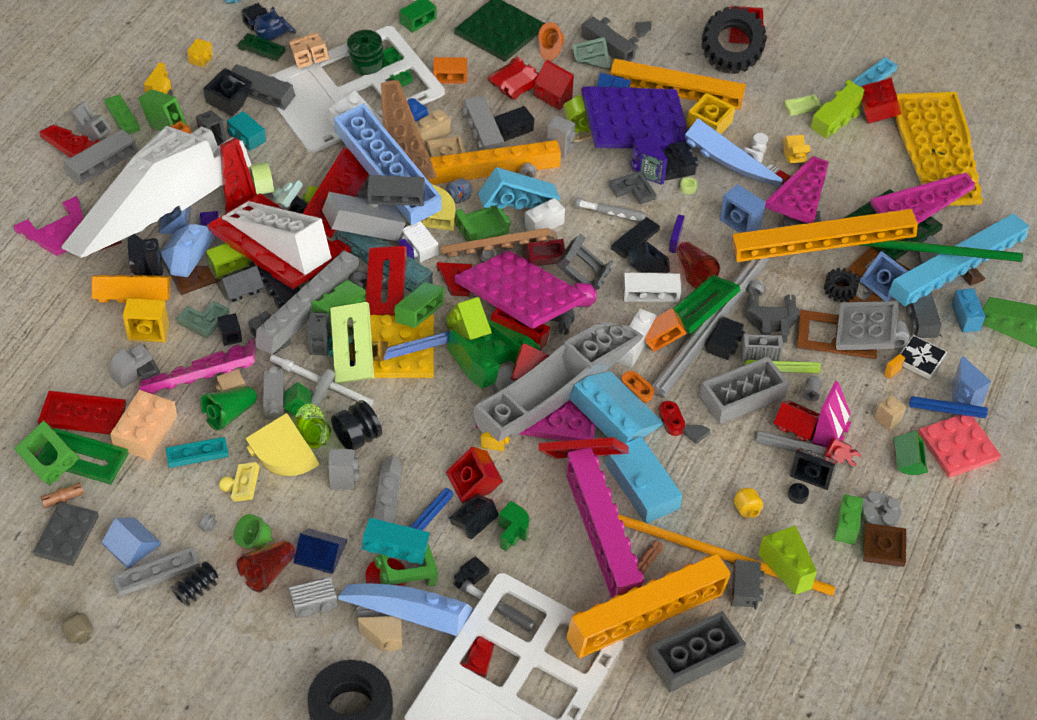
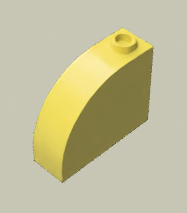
M432 185L441 196L442 210L422 220L421 223L427 228L454 231V200L445 190ZM403 217L404 221L406 222L405 225H410L407 222V220Z
M287 413L246 438L249 444L246 448L251 456L254 457L256 455L260 463L274 474L296 476L309 472L320 465Z

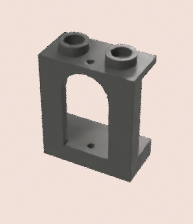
M580 233L570 241L556 266L576 283H589L594 289L598 290L604 283L602 281L603 278L611 272L610 267L613 261L610 260L604 264L582 245L586 238ZM575 255L580 257L594 270V280L589 281L569 265Z

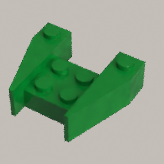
M487 319L492 333L470 340L452 329L447 349L468 379L481 389L495 384L499 365L508 361L515 364L523 343L539 351L540 345L524 334Z

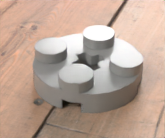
M870 492L863 499L861 516L865 520L864 523L895 527L901 516L900 502L889 495ZM876 509L883 510L884 512L880 515Z

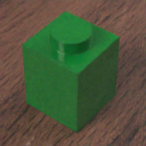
M296 382L284 392L283 408L295 417H300L311 408L312 392L299 382Z

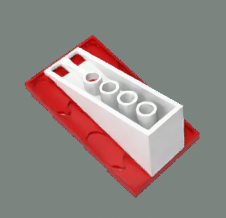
M261 193L207 224L208 230L214 236L229 244L232 249L251 259L257 266L271 273L272 277L292 289L320 273L344 251V249L326 238L321 218L284 210Z

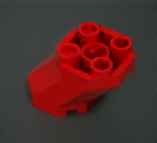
M516 56L512 58L509 64L490 73L487 80L512 100H516L519 95L534 87V82L539 73L536 72L533 66L524 64V61Z

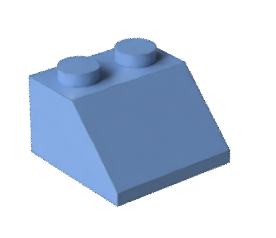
M964 356L960 359L953 379L952 402L982 406L991 380Z

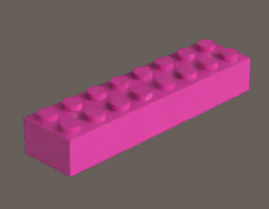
M592 448L568 452L566 478L611 598L616 595L622 596L634 587H642V584L645 582L642 571L638 570L637 557L630 550V539L625 537L624 523L617 516L618 508L616 503H612L610 487L605 485V474L603 470L600 471L598 456L594 455Z

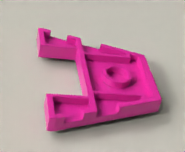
M75 196L62 202L63 208L69 214L68 216L62 217L39 230L27 219L13 226L15 232L25 235L26 239L30 241L33 240L39 243L40 247L56 256L66 252V250L62 249V245L84 219L78 197Z

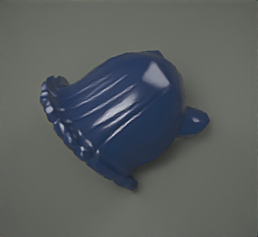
M274 6L271 7L270 12L248 20V23L254 26L256 35L269 41L290 31L294 34L296 33V30L286 19L277 14Z

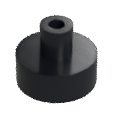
M802 483L792 484L788 492L790 501L795 504H803L807 501L809 496L808 487Z

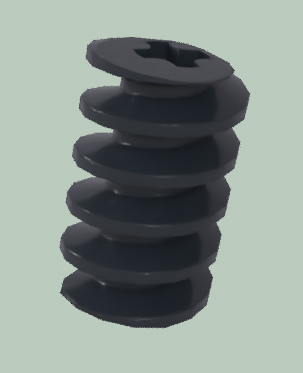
M206 561L201 564L202 567L197 566L195 572L190 571L188 577L184 576L181 579L182 582L177 581L175 587L171 586V590L176 598L187 607L190 606L189 598L194 602L197 601L196 593L201 597L204 595L203 588L208 592L210 591L209 583L213 586L217 585L215 579L218 578V574Z

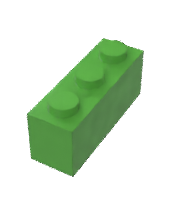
M424 282L395 306L396 323L416 328L444 304V287Z

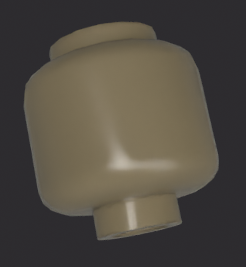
M75 611L62 619L61 630L70 643L78 642L81 645L91 639L90 634L93 632L94 627L85 613Z

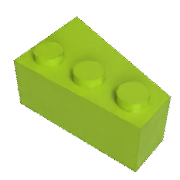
M479 297L458 303L446 315L447 327L455 330L464 338L472 340L492 333Z
M796 525L763 536L758 552L762 560L795 595L811 590L817 570Z

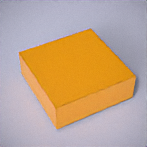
M898 354L889 361L884 376L890 379L902 370L905 357Z

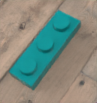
M225 437L165 448L169 468L229 457Z

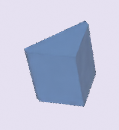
M191 205L183 211L177 206L172 212L163 215L160 221L159 233L174 234L176 230L189 225Z
M881 251L862 276L860 282L883 300L891 301L894 297L889 294V290L893 280L907 273L908 270Z
M115 518L102 540V544L127 569L161 545V542L136 518Z

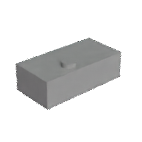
M329 192L322 209L331 229L392 241H399L406 224L394 205L369 204L367 199Z

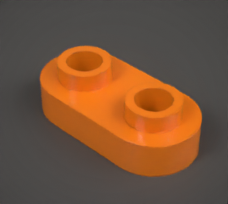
M627 371L622 375L621 382L642 402H649L653 399V386L637 372Z

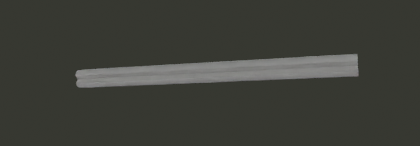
M772 257L749 260L732 281L740 286L741 291L690 335L653 383L654 395L658 394L660 398H664L713 335L722 317H726L749 288L748 284L755 280Z

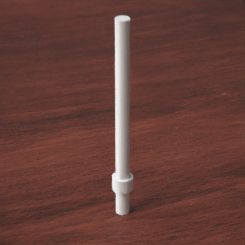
M274 354L270 357V362L281 366L285 371H292L316 383L321 378L320 375L295 365L294 361L284 360ZM333 381L329 386V389L353 400H364L370 406L373 404L372 399Z

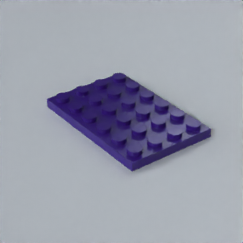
M582 87L581 94L595 148L632 149L634 140L653 135L661 149H668L669 144L687 141L685 140V134L688 132L677 89Z

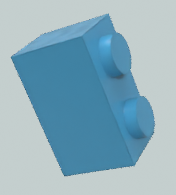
M974 288L956 290L951 305L962 332L981 331L985 314Z

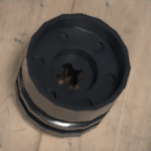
M359 400L355 405H350L348 411L341 410L331 417L332 428L345 449L356 451L364 446L365 441L371 442L374 438L377 439L382 435V427L377 415L364 400Z

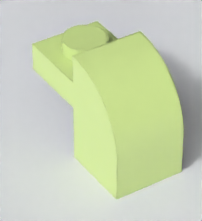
M268 162L251 165L250 175L253 179L256 194L274 192Z

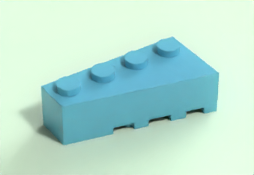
M498 167L494 169L478 192L483 208L497 206V208L504 209L505 206L514 207V209L524 207L532 209L553 198L557 201L560 199L554 184Z

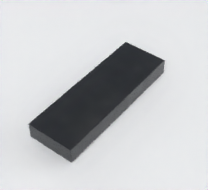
M646 217L611 245V250L625 259L629 255L630 249L645 240L647 241L660 231V225Z

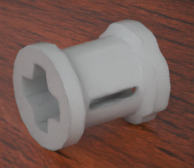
M818 376L808 377L806 380L807 387L803 390V397L808 401H817L820 398L819 390L823 386V380Z

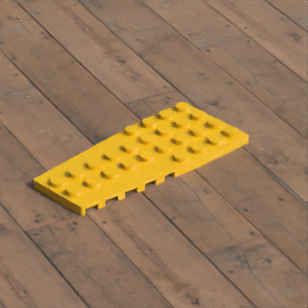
M957 92L897 93L902 115L895 116L921 185L967 173L975 183L974 189L947 206L982 205L984 198L981 196L982 188L978 182L979 174L976 173V160L973 159L974 151L970 145V132Z

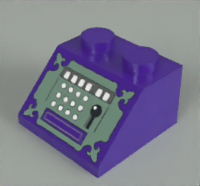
M654 135L634 140L632 160L630 161L631 169L635 170V172L641 171L646 180L662 185L665 181L667 157Z

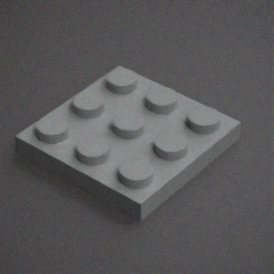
M898 301L841 303L836 349H894Z

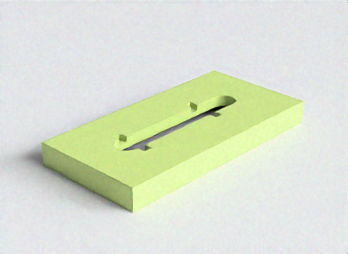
M362 302L330 308L335 383L342 384L374 379L369 303ZM349 318H352L354 321L356 364L353 367L350 366L347 326Z

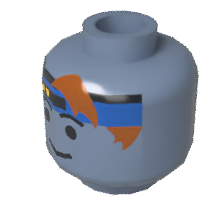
M459 178L447 184L446 192L452 197L454 203H461L471 197L472 186L467 180Z

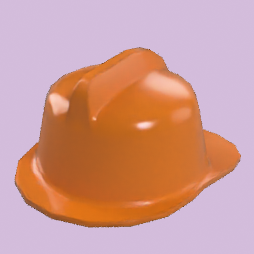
M548 22L539 31V46L541 57L544 60L552 61L561 51V47L564 44V35L555 23Z

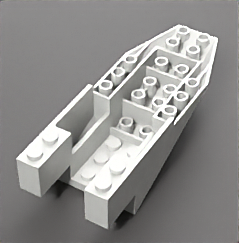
M166 126L130 160L62 245V249L81 258L88 256L93 252L143 231L146 226L157 222L160 217L172 212L177 206L183 211L221 186L223 178L220 145L217 146L212 130L200 127L189 134ZM239 140L247 166L250 167L251 162L243 141Z

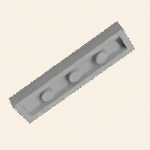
M191 547L115 574L112 578L120 597L195 570L197 566H200V562L194 548Z

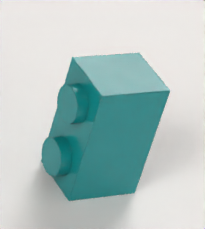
M244 111L227 120L229 136L243 141L245 148L249 151L266 142L265 129Z

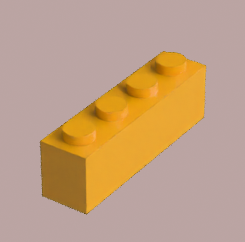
M94 275L92 276V299H98V302H109V299H116L117 303H126L127 298L165 300L166 302V300L171 298V276Z

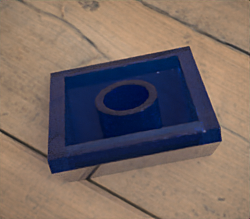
M308 528L299 535L294 564L333 574L348 539Z

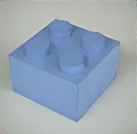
M737 184L723 197L720 221L739 233L757 231L762 224L766 202Z

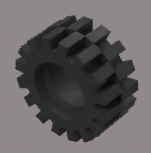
M837 268L836 271L832 269L831 272L827 273L825 279V294H829L828 297L830 299L834 297L833 301L840 299V302H843L845 299L848 302L849 299H854V296L857 294L859 278H856L857 275L855 273L852 274L850 269L848 272L846 268H843V270ZM835 283H843L847 285V287H840Z

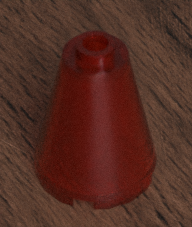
M689 241L683 242L677 247L676 252L686 281L692 287L697 288L710 276L719 275L720 264L715 257Z
M282 540L245 553L237 559L238 573L240 577L244 575L247 579L245 584L250 589L260 593L266 590L295 557V547L292 543Z

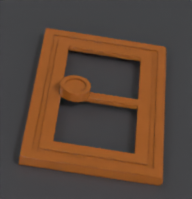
M800 309L797 348L872 359L877 358V349H836L839 315ZM810 320L837 324L836 338H833L831 343L808 340Z

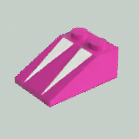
M837 381L834 382L821 408L812 444L827 447L832 437L844 442L845 436L843 434L844 432L848 433L852 422H849L851 413L840 384Z

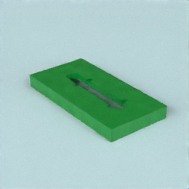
M712 275L678 303L673 310L680 317L685 331L691 334L736 296L741 289L738 284ZM714 293H718L703 307H701L696 313H694L690 318L685 319V316L690 315L695 309H697L701 304H703L706 301V298H710Z
M54 429L57 435L73 452L75 451L78 454L108 462L107 465L102 466L78 459L65 472L109 485L113 483L129 455L128 449L60 429ZM48 441L37 459L41 464L48 466L56 461L58 452Z

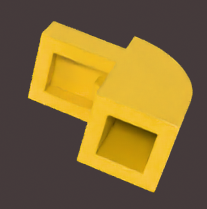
M804 135L786 136L783 139L784 155L788 164L807 162L806 155L811 150L810 145H805Z

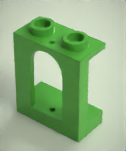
M45 421L39 424L14 448L40 479L49 486L56 482L80 458ZM49 441L57 450L58 456L53 464L46 466L41 464L34 454Z
M429 543L423 564L417 568L394 570L387 564V560L390 557L383 554L375 556L376 568H380L381 584L393 585L426 579L428 587L435 586L437 583L438 570Z

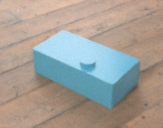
M642 436L624 443L629 446V454L606 456V467L645 523L680 509L682 493Z

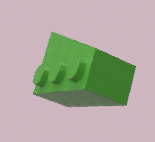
M349 280L333 288L334 292L331 294H323L321 300H313L311 302L312 313L330 314L331 336L330 308L366 302L365 289Z
M989 297L983 307L985 314L983 325L1037 348V305Z

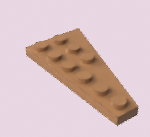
M393 80L381 83L383 127L426 179L437 178L400 82Z
M550 228L441 246V253L447 255V257H456L458 253L473 254L478 250L490 251L500 247L504 248V250L513 249L515 245L527 246L528 243L556 240L557 233Z

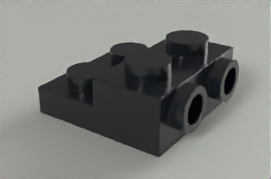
M685 141L669 144L668 149L662 150L667 157L665 181L696 174V168L699 165L698 159L692 156V147L687 145Z

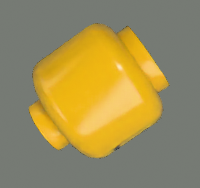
M745 487L736 492L733 502L739 514L745 518L758 516L763 508V501L757 491L753 488Z

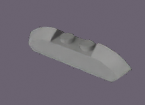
M392 454L382 462L374 519L394 524L396 523L403 462L395 454Z

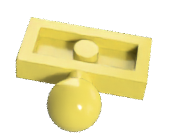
M257 462L238 464L235 479L229 476L221 478L219 481L220 489L223 492L232 491L231 498L234 502L253 500L260 466Z

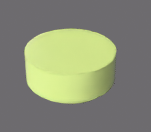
M686 177L681 180L680 190L683 193L693 194L697 191L698 182L694 178Z

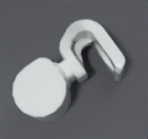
M763 133L755 134L752 149L744 147V152L752 154L754 159L761 163L763 154L767 149L768 136Z

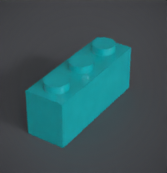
M369 517L361 549L370 553L387 555L390 558L423 564L430 532Z

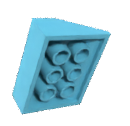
M611 371L591 375L574 385L569 398L608 438L614 437L623 443L641 436L644 438L664 424Z

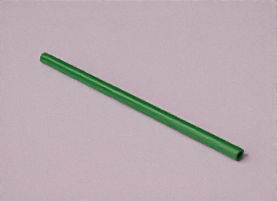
M900 240L859 245L1014 262L1023 261V253Z

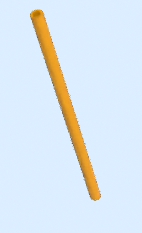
M618 514L619 520L623 521L625 527L711 556L718 554L721 559L735 563L736 560L761 562ZM761 562V571L779 578L766 563ZM814 580L812 590L833 596L836 586Z

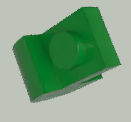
M512 501L499 513L498 526L505 529L504 533L500 536L501 549L507 552L511 546L514 547L517 544L519 538L526 541L529 535V515L524 508Z

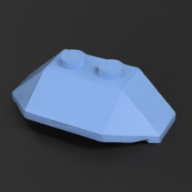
M189 224L174 232L160 252L171 275L188 277L216 237L208 230V226Z

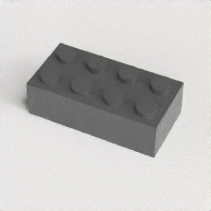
M721 611L650 645L647 659L668 691L672 692L742 658L746 643L725 613Z

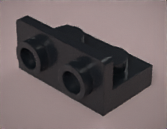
M476 494L450 516L449 520L452 525L464 529L469 539H473L494 521L499 514L492 499Z

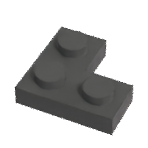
M641 171L609 181V187L616 198L633 193L640 204L656 200L657 194Z

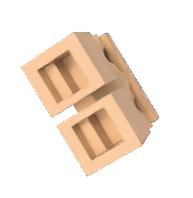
M317 32L289 41L298 69L312 65V57L315 63L329 59L326 45Z

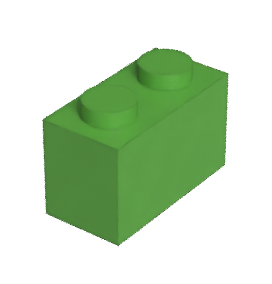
M843 494L838 512L834 541L855 545L859 532L863 498Z

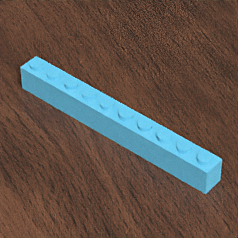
M1013 213L955 246L1003 251L1007 248H1012L1019 241H1024L1028 235L1029 225ZM939 254L894 279L889 294L905 307L910 303H915L922 296H927L936 288H941L943 284L952 282L959 275H964L969 269H975L979 264L990 259Z

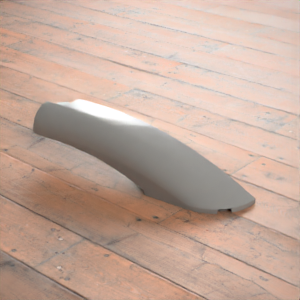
M611 322L599 323L566 340L554 353L520 379L475 405L474 419L478 428L483 434L488 431L498 442L508 436L513 438L568 402L576 383L588 376L606 372L643 338V335L631 327L623 324L621 327L614 326Z

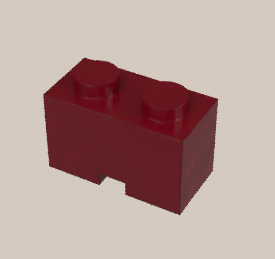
M556 239L549 240L548 242L528 243L524 249L525 259L536 266L557 264L565 251L564 240Z

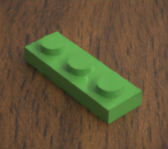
M120 94L104 99L105 106L120 130L123 129L128 134L140 131L139 124Z

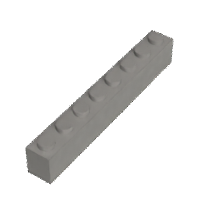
M346 251L340 253L256 330V347L271 355L309 321L310 312L312 313L311 302L313 300L319 301L322 299L323 294H331L334 292L333 288L349 280L351 274L358 271L359 258Z

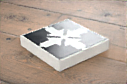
M913 335L900 354L905 357L903 367L930 380L945 358L947 351Z

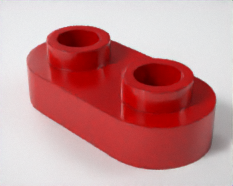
M673 401L662 402L659 407V416L664 422L663 425L666 432L672 436L683 434L685 421L678 405Z

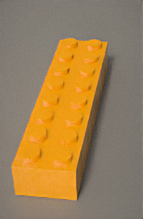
M718 554L711 557L705 556L693 565L692 563L687 564L677 572L671 571L661 579H653L640 588H632L622 596L616 595L606 603L595 604L590 610L575 613L571 617L566 639L578 659H581L722 596L731 573Z

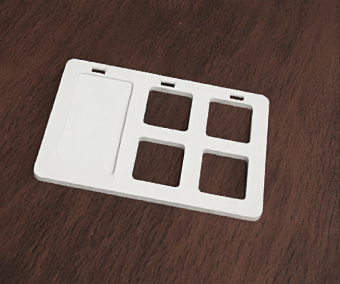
M386 26L375 32L381 36L382 41L389 40L404 59L386 66L374 74L365 75L340 87L334 84L322 67L349 56L346 43L327 51L328 60L315 63L313 58H311L312 65L298 69L296 64L270 75V77L273 76L276 79L293 85L295 98L285 110L275 108L308 152L315 153L342 141L335 133L334 126L328 120L329 107L353 91L358 92L369 86H373L381 96V83L386 82V79L390 78L392 74L397 75L401 71L412 69L428 87L427 90L406 100L415 98L424 105L444 96V87L394 27ZM423 96H426V97H427V98H425V99H423V100H420V101L418 100L419 98H421V97H423ZM382 110L377 111L376 113H377V114L382 118V120H383ZM333 137L332 140H329L327 142L324 141L325 139Z
M500 573L494 578L405 715V720H580L620 652L623 640L603 648L588 673L584 674L547 654L544 649L559 625L566 624L569 626L571 617L576 612L513 577ZM505 593L517 597L547 615L531 642L518 638L488 620ZM477 636H482L519 657V662L504 686L498 687L460 665L461 660ZM602 655L609 657L605 666L598 663ZM537 667L576 689L577 692L561 719H555L517 697V693L533 668ZM572 707L579 710L574 719L568 716Z

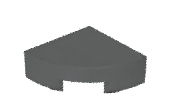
M652 21L636 22L635 28L638 37H643L651 31Z
M689 425L683 428L682 433L695 444H698L710 434V429L702 425Z

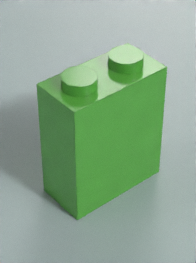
M151 89L138 97L151 128L162 131L166 126L170 127L179 121L187 125L175 96Z

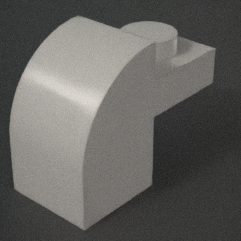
M85 101L79 103L70 111L78 124L76 129L91 140L101 139L111 130L103 115L94 116Z
M141 343L128 351L122 348L110 362L111 378L122 389L138 379L137 369L151 361L152 354Z

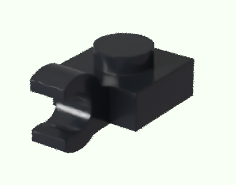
M474 556L460 567V572L454 576L456 581L453 584L458 589H461L466 580L471 581L475 585L489 574V568Z

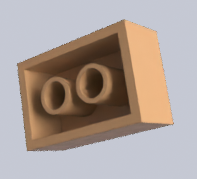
M139 390L110 434L113 445L128 449L129 454L150 460L177 417L175 402Z

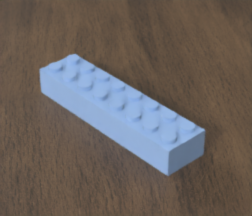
M364 103L334 118L335 133L370 176H418L425 178ZM426 178L424 206L394 205L411 226L442 210L441 196Z

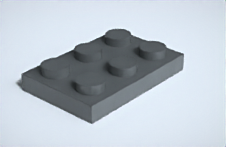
M59 502L33 551L34 556L74 566L99 517L98 512Z

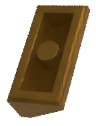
M372 342L373 361L384 360L388 342ZM349 343L350 362H356L355 343Z

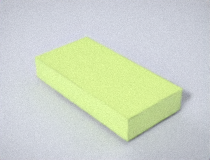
M816 94L784 101V106L790 116L818 111L822 107Z

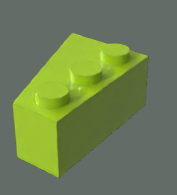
M849 79L845 82V88L841 92L837 90L834 93L836 97L831 102L827 101L813 115L811 129L825 138L832 134L834 135L838 129L846 126L850 120L857 118L860 114L864 89Z

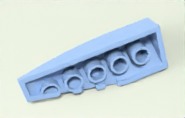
M697 119L685 134L686 143L692 148L696 147L701 150L700 153L704 157H710L728 169L760 182L779 187L782 184V178L700 119Z
M348 584L338 597L339 600L455 636L458 635L473 612L471 606L456 599L424 590L389 584Z

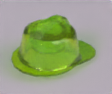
M308 403L303 405L298 410L295 419L298 431L310 449H317L322 445H327L332 432L323 412L315 404Z

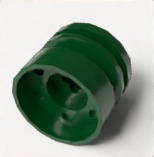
M359 30L351 34L347 39L349 65L355 73L370 75L380 71L384 66L383 42L377 32Z

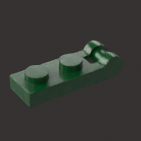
M247 33L243 40H240L237 44L241 51L248 50L274 61H278L286 52L285 46Z

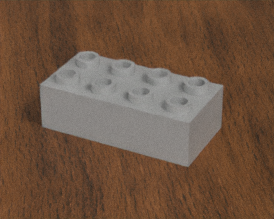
M768 356L702 382L700 398L716 421L722 424L786 398L789 383Z

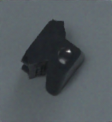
M136 234L128 237V258L131 274L163 276L162 257L158 240L156 238L141 239Z

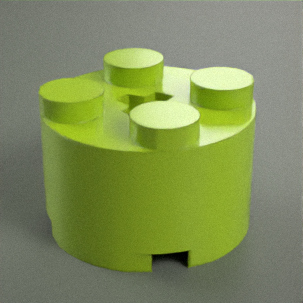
M580 93L564 104L566 119L575 123L574 131L576 134H579V132H591L582 94Z

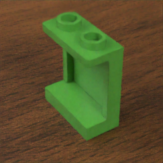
M490 206V208H483L466 215L462 209L455 211V225L467 242L509 234L511 221L509 216L504 214L502 208Z

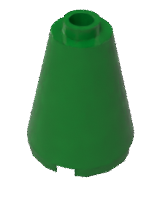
M249 386L207 392L200 398L201 411L203 414H207L209 419L206 421L210 427L218 431L224 429L256 403L257 393Z

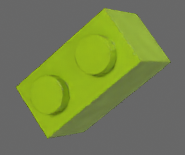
M227 243L206 250L207 262L216 277L249 266L250 259L232 249Z

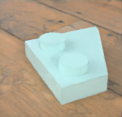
M297 180L293 183H287L283 188H277L272 194L273 198L271 201L281 208H288L303 184Z

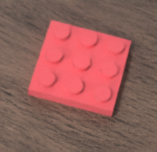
M958 415L920 428L918 431L925 445L948 478L997 461L1001 456L980 425L971 416Z

